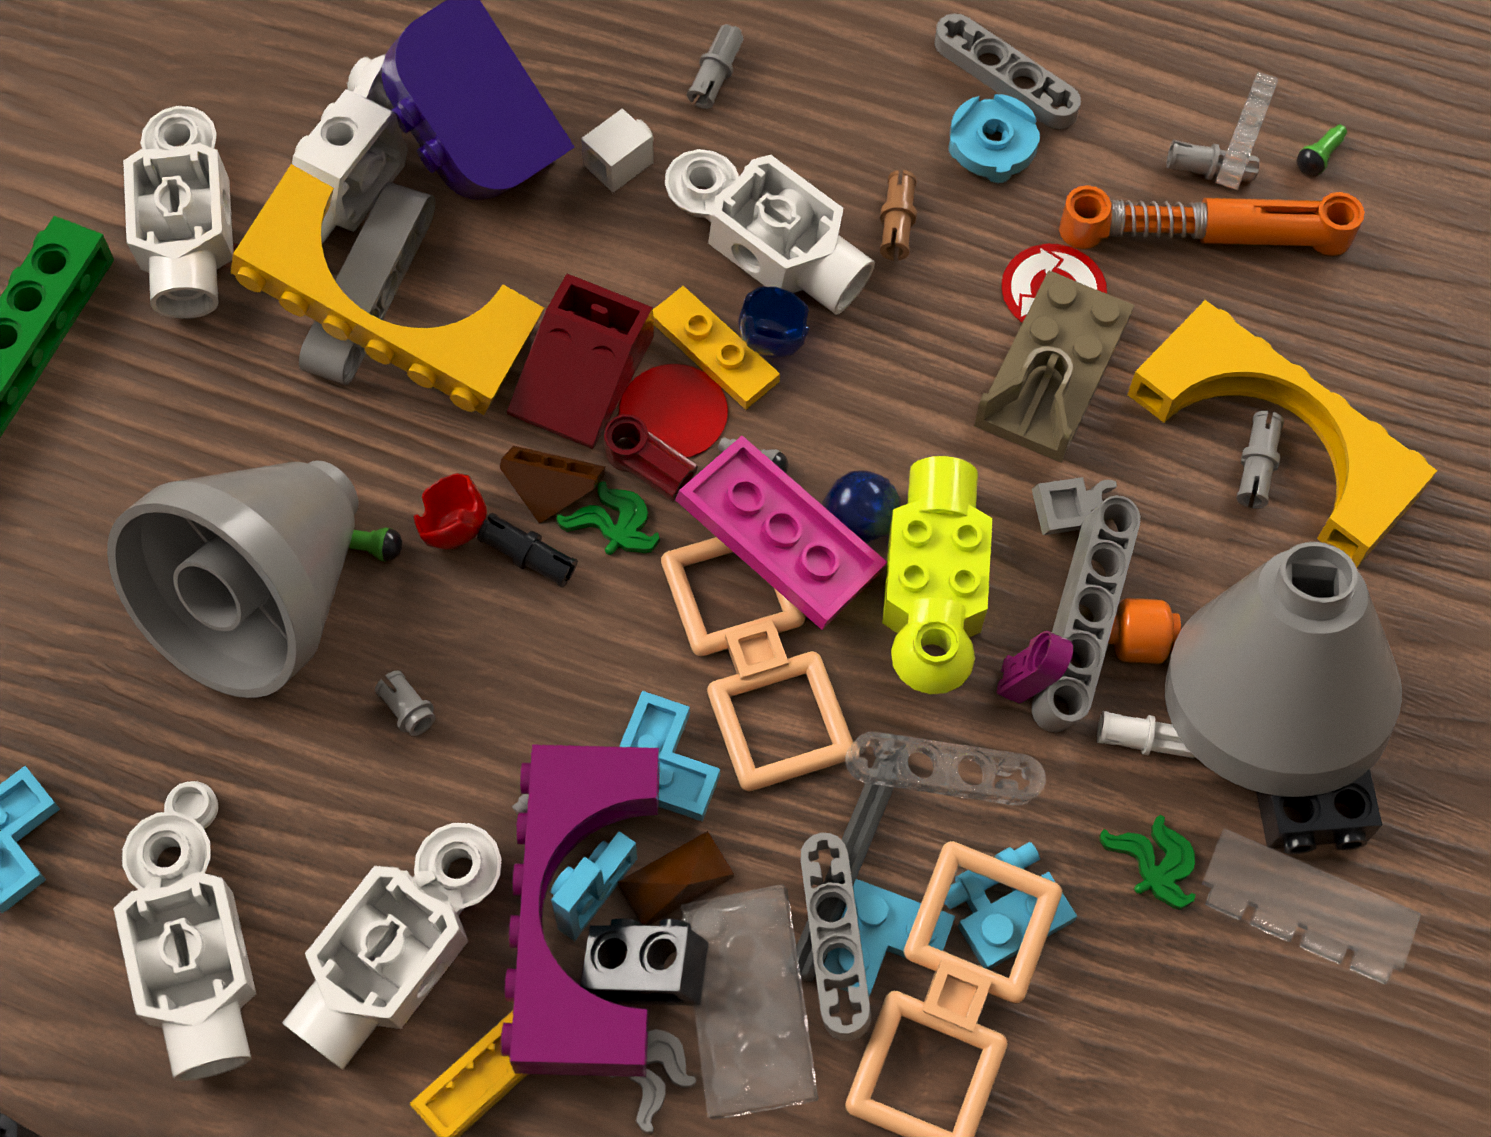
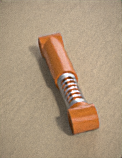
M1086 185L1073 189L1067 196L1059 232L1066 244L1078 249L1092 248L1098 245L1103 238L1108 239L1110 235L1120 237L1123 235V232H1131L1133 237L1136 235V232H1144L1145 237L1148 236V233H1156L1158 238L1161 233H1168L1170 238L1173 236V233H1181L1182 238L1186 234H1191L1194 239L1200 238L1201 243L1312 246L1316 251L1324 255L1335 256L1343 254L1350 248L1364 220L1365 211L1356 197L1343 192L1330 193L1322 201L1204 198L1202 203L1190 202L1186 207L1181 202H1177L1172 207L1168 201L1164 202L1162 206H1158L1155 201L1149 206H1146L1143 201L1134 206L1130 200L1125 204L1122 200L1112 201L1103 190Z

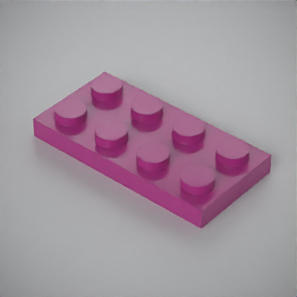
M740 436L679 490L675 499L677 503L821 630L883 571L887 564L884 558L744 436Z

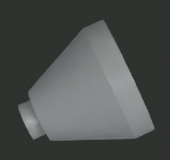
M312 461L308 464L304 462H288L159 485L124 511L111 528L107 543V556L115 589L127 613L145 638L169 662L189 677L216 691L237 697L254 698L272 694L282 688L311 660L318 649L354 532V515L359 504L357 492L352 482L340 469L325 461Z
M1306 542L1281 552L1204 605L1185 623L1178 634L1171 654L1165 682V701L1171 723L1187 749L1207 768L1230 782L1253 791L1277 796L1300 797L1324 794L1340 789L1357 780L1375 765L1386 749L1399 716L1402 703V686L1397 664L1363 577L1357 571L1354 562L1345 552L1335 546L1321 542Z

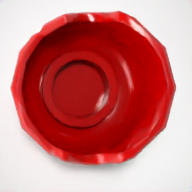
M455 473L439 479L423 492L424 514L422 517L418 514L413 516L417 532L425 544L432 548L447 550L456 549L477 536L486 519L487 508L481 492L470 476Z

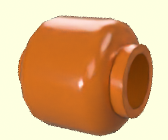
M1125 598L1118 605L1108 644H1114L1115 653L1122 662L1162 664L1172 653L1175 641L1181 631L1180 615L1172 613L1170 605L1164 600Z

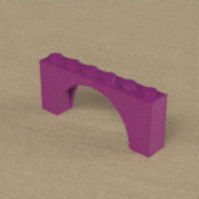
M532 745L531 763L522 762L520 791L521 794L529 795L527 813L519 812L517 817V844H525L524 863H515L513 871V895L521 896L520 915H511L509 925V947L518 948L516 969L507 968L505 980L506 1002H514L512 1023H503L501 1035L502 1057H510L514 1074L646 1077L649 1029L647 1009L630 1008L605 1001L589 993L573 981L558 965L545 941L543 910L548 887L556 870L569 852L582 840L597 830L617 821L639 816L658 815L659 748Z

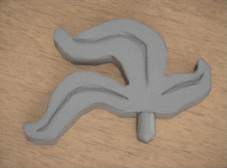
M655 1029L648 1031L647 1064L661 1063L674 1085L682 1088L693 1087L696 1084V1078L686 1074L685 1054L679 1039L663 1030ZM647 1069L646 1077L628 1078L643 1089V1097L636 1122L643 1132L649 1134L653 1133L652 1117L662 1108L666 1097V1089L663 1080Z

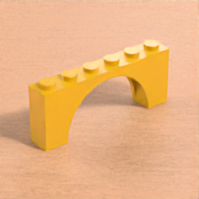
M291 164L234 251L230 273L235 275L237 281L245 288L253 292L263 291L278 299L280 305L291 314L300 317L306 315L322 324V328L332 337L343 341L349 339L365 348L367 355L375 361L386 365L392 363L407 372L408 377L416 384L425 388L434 387L449 395L450 400L459 408L468 412L477 411L485 415L534 330L544 307L502 284L495 296L479 311L463 320L434 328L404 327L383 321L369 314L350 300L341 290L328 269L324 258L321 225L330 208L334 188Z
M1206 300L1135 371L1127 394L1163 423L1192 403L1226 395H1241L1267 400L1301 418L1323 442L1330 455L1336 476L1334 509L1317 540L1321 543L1335 546L1345 552L1352 559L1356 568L1422 495L1438 471L1429 465L1420 453L1406 448L1391 437L1379 423L1368 420L1349 406L1348 402L1341 395L1327 390L1312 379L1304 368L1289 362L1274 351L1266 340L1254 336L1236 323L1228 312L1217 309Z

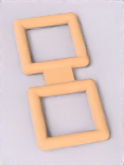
M717 537L665 552L661 557V564L693 653L702 657L728 649L737 674L711 682L708 685L707 694L741 788L748 792L758 790L853 759L856 754V747L821 656L813 651L787 658L778 633L802 626L806 617L775 588L774 590L782 612L707 634L684 567L733 552ZM806 674L832 745L755 768L730 697Z
M950 841L944 844L904 947L905 957L911 962L935 971L925 1001L899 991H891L886 995L845 1103L849 1114L903 1137H975L1007 1048V1039L1003 1034L979 1025L977 1021L988 993L1011 1003H1020L1025 998L1062 896V889L1059 884L960 843ZM958 866L1038 898L1009 978L929 946ZM901 1017L982 1049L953 1132L871 1099Z

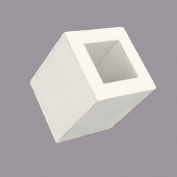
M623 108L581 138L584 166L613 193L653 164L654 137L651 130L642 120L633 119Z

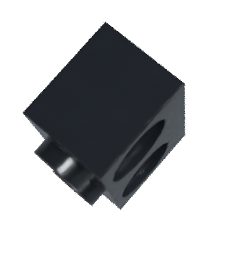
M1370 769L1351 784L1324 794L1289 797L1256 791L1267 849L1284 848L1287 854H1303L1315 850L1316 845L1335 844L1338 850H1353L1367 845V841L1382 826ZM1334 803H1342L1348 806L1354 814V819H1348L1340 815ZM1283 807H1292L1298 810L1304 819V823L1290 820L1285 815Z
M624 918L612 919L610 925H590L580 986L589 993L614 1004L700 1006L709 942L693 931L691 924L676 919L660 920L659 926H643L638 921ZM627 951L625 961L615 968L619 956ZM677 952L674 963L669 968L664 969L666 959L672 953Z

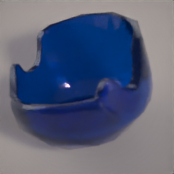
M758 287L749 292L744 299L738 319L741 338L749 348L758 354L770 358L792 356L804 345L810 329L807 327L808 306L790 291L779 287Z
M857 470L851 471L836 480L822 501V505L865 543H869L871 540H877L890 533L893 509L901 506V498L896 487L886 477L871 471Z

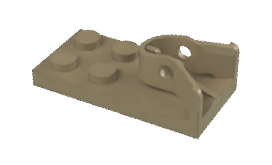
M1048 270L988 394L983 393L974 426L1062 463L1132 315L1134 305Z

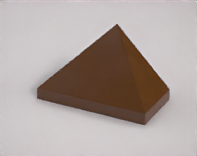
M514 445L501 458L500 462L501 471L539 524L592 491L603 478L606 466Z
M707 831L617 883L639 922L643 926H649L732 879L734 873Z

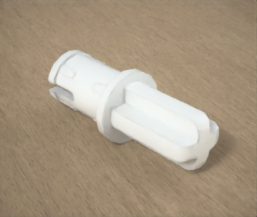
M1102 711L1097 730V743L1139 749L1142 755H1149L1150 751L1195 758L1179 738L1172 724L1156 722L1155 716L1151 715L1143 719Z

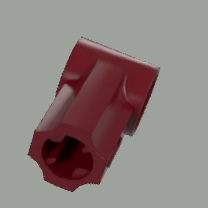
M622 414L609 421L605 428V449L609 463L615 469L632 473L672 502L676 499L679 490L697 472L698 467L695 463L648 432L645 424L638 417ZM624 437H632L639 442L637 446L629 450H622L615 445L619 439Z

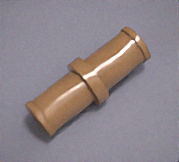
M899 170L890 173L888 176L887 202L881 207L880 220L884 224L880 253L884 258L893 261L895 246L899 247L898 261L909 256L911 227L916 223L917 210L913 206L917 178L912 172L903 170L902 185L898 184Z

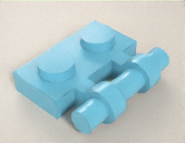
M1031 842L1016 850L1008 847L995 855V858L1021 869L1040 860L1038 851ZM970 870L956 876V883L951 885L945 905L952 909L965 901L967 902L973 914L961 920L958 928L981 966L990 970L1018 954L1038 898L1011 888L1013 892L991 903L985 894V890L999 882ZM1050 872L1041 876L1055 882ZM1063 893L1047 937L1070 925L1077 918L1076 913Z

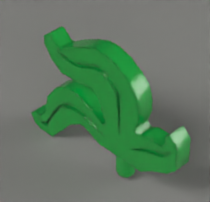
M601 481L598 484V497L603 505L620 513L616 525L613 524L611 517L605 509L599 505L579 508L571 516L557 515L558 526L566 532L587 527L599 529L603 537L610 541L605 548L607 555H612L618 547L626 552L650 553L660 542L658 532L654 533L651 537L638 532L645 526L648 520V510L640 495L627 490L608 489L605 481Z
M1163 815L1157 816L1151 827L1152 838L1165 853V857L1159 866H1155L1153 846L1147 837L1129 832L1115 836L1109 834L1106 829H1103L1099 839L1105 850L1128 854L1136 858L1139 873L1144 880L1135 885L1134 890L1137 894H1142L1150 889L1156 899L1177 910H1181L1194 902V893L1185 895L1181 888L1174 883L1186 879L1194 870V849L1186 838L1164 825L1165 817Z

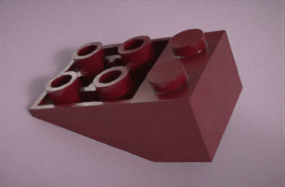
M567 273L544 313L508 406L507 415L594 449L654 338L653 307Z

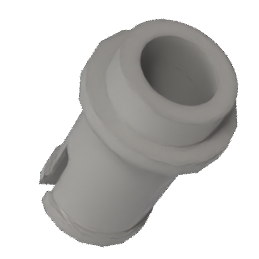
M397 670L385 675L396 688V693L382 679L375 686V692L398 718V728L402 732H409L412 736L420 735L428 730L435 721L433 704L428 700L420 698L401 671Z

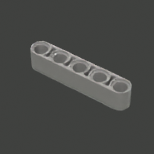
M388 182L382 189L335 280L350 300L364 311L383 320L431 224L435 211V198L433 195ZM314 321L301 347L299 368L301 371L347 385L354 378L366 354L365 348L349 339L343 341L332 337L322 328V324Z
M1115 495L1105 499L1085 517L1081 526L1052 633L1072 642L1073 651L1080 657L1081 668H1077L1070 663L1064 675L1057 682L1034 695L1031 710L1033 718L1039 727L1048 732L1056 733L1069 728L1086 716L1092 705L1140 527L1141 516L1137 506L1133 501L1124 496ZM1104 516L1115 522L1118 532L1108 528L1105 524ZM1091 560L1099 562L1104 567L1106 577L1096 573ZM1079 604L1090 609L1094 622L1086 620L1081 615ZM1054 695L1062 697L1067 702L1069 715H1065L1057 710L1053 702Z

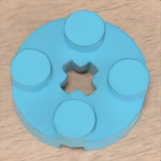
M994 94L993 100L985 99L979 101L980 96L971 98L957 109L952 118L949 153L967 170L987 177L995 183L1006 182L1013 174L1024 170L1036 155L1040 140V131L1038 132L1035 125L1036 117L1026 104L1011 96ZM996 131L1003 133L1001 141L989 140L984 134L985 132L993 134Z

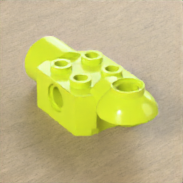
M948 456L923 458L916 461L910 467L908 503L893 509L888 540L882 624L897 633L891 649L893 667L898 676L912 689L927 694L948 693L960 687L971 675L975 655L970 637L981 633L988 609L992 518L976 509L977 469L965 460ZM934 644L944 649L946 654L937 657L931 656L922 647Z

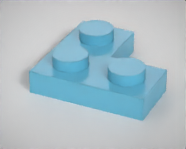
M642 691L619 747L659 748L660 779L658 806L703 821L720 777V769L675 753L690 716V707Z
M26 766L0 784L1 913H4L46 881L17 842L60 810Z
M619 831L610 843L602 841L592 852L589 859L583 857L575 869L570 866L564 869L553 884L551 893L554 896L551 901L557 928L573 941L578 938L616 888L617 882L623 879L637 860L636 843Z
M856 879L853 890L868 994L870 997L886 951L906 958L904 947L921 903ZM846 905V907H845V909H844V912H843V915H842L841 918L844 917V915H845V913H846V911H847V905ZM941 911L929 946L944 950L955 919L954 915ZM844 948L833 949L828 952L824 967L833 974L845 973L852 968L854 955ZM857 982L851 986L859 987V983ZM848 987L839 988L848 992Z

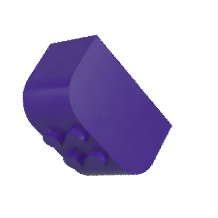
M446 0L410 23L387 51L382 65V83L387 97L394 106L391 111L396 114L399 128L405 134L408 132L412 133L420 145L417 153L424 166L431 173L437 171L444 183L457 194L474 200L495 198L522 183L575 148L480 0Z

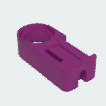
M1046 630L1031 639L1029 647L1013 657L1007 655L1001 672L1004 673L1003 678L998 682L996 693L1021 704L1057 682L1064 675L1070 664L1073 654L1072 642Z

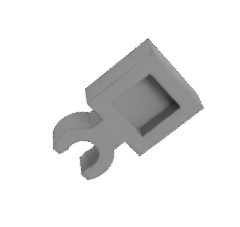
M1083 477L1037 484L1032 488L1042 535L1081 530L1085 517L1103 502L1102 493H1109L1117 487L1116 481H1100L1087 491Z

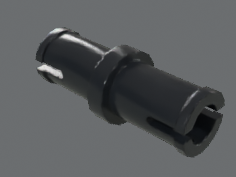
M491 513L488 516L489 521L485 520L478 532L477 540L513 558L515 566L521 569L529 567L556 582L560 587H564L567 584L566 579L570 580L578 560L542 542V535L534 531L526 533L499 518L495 513Z

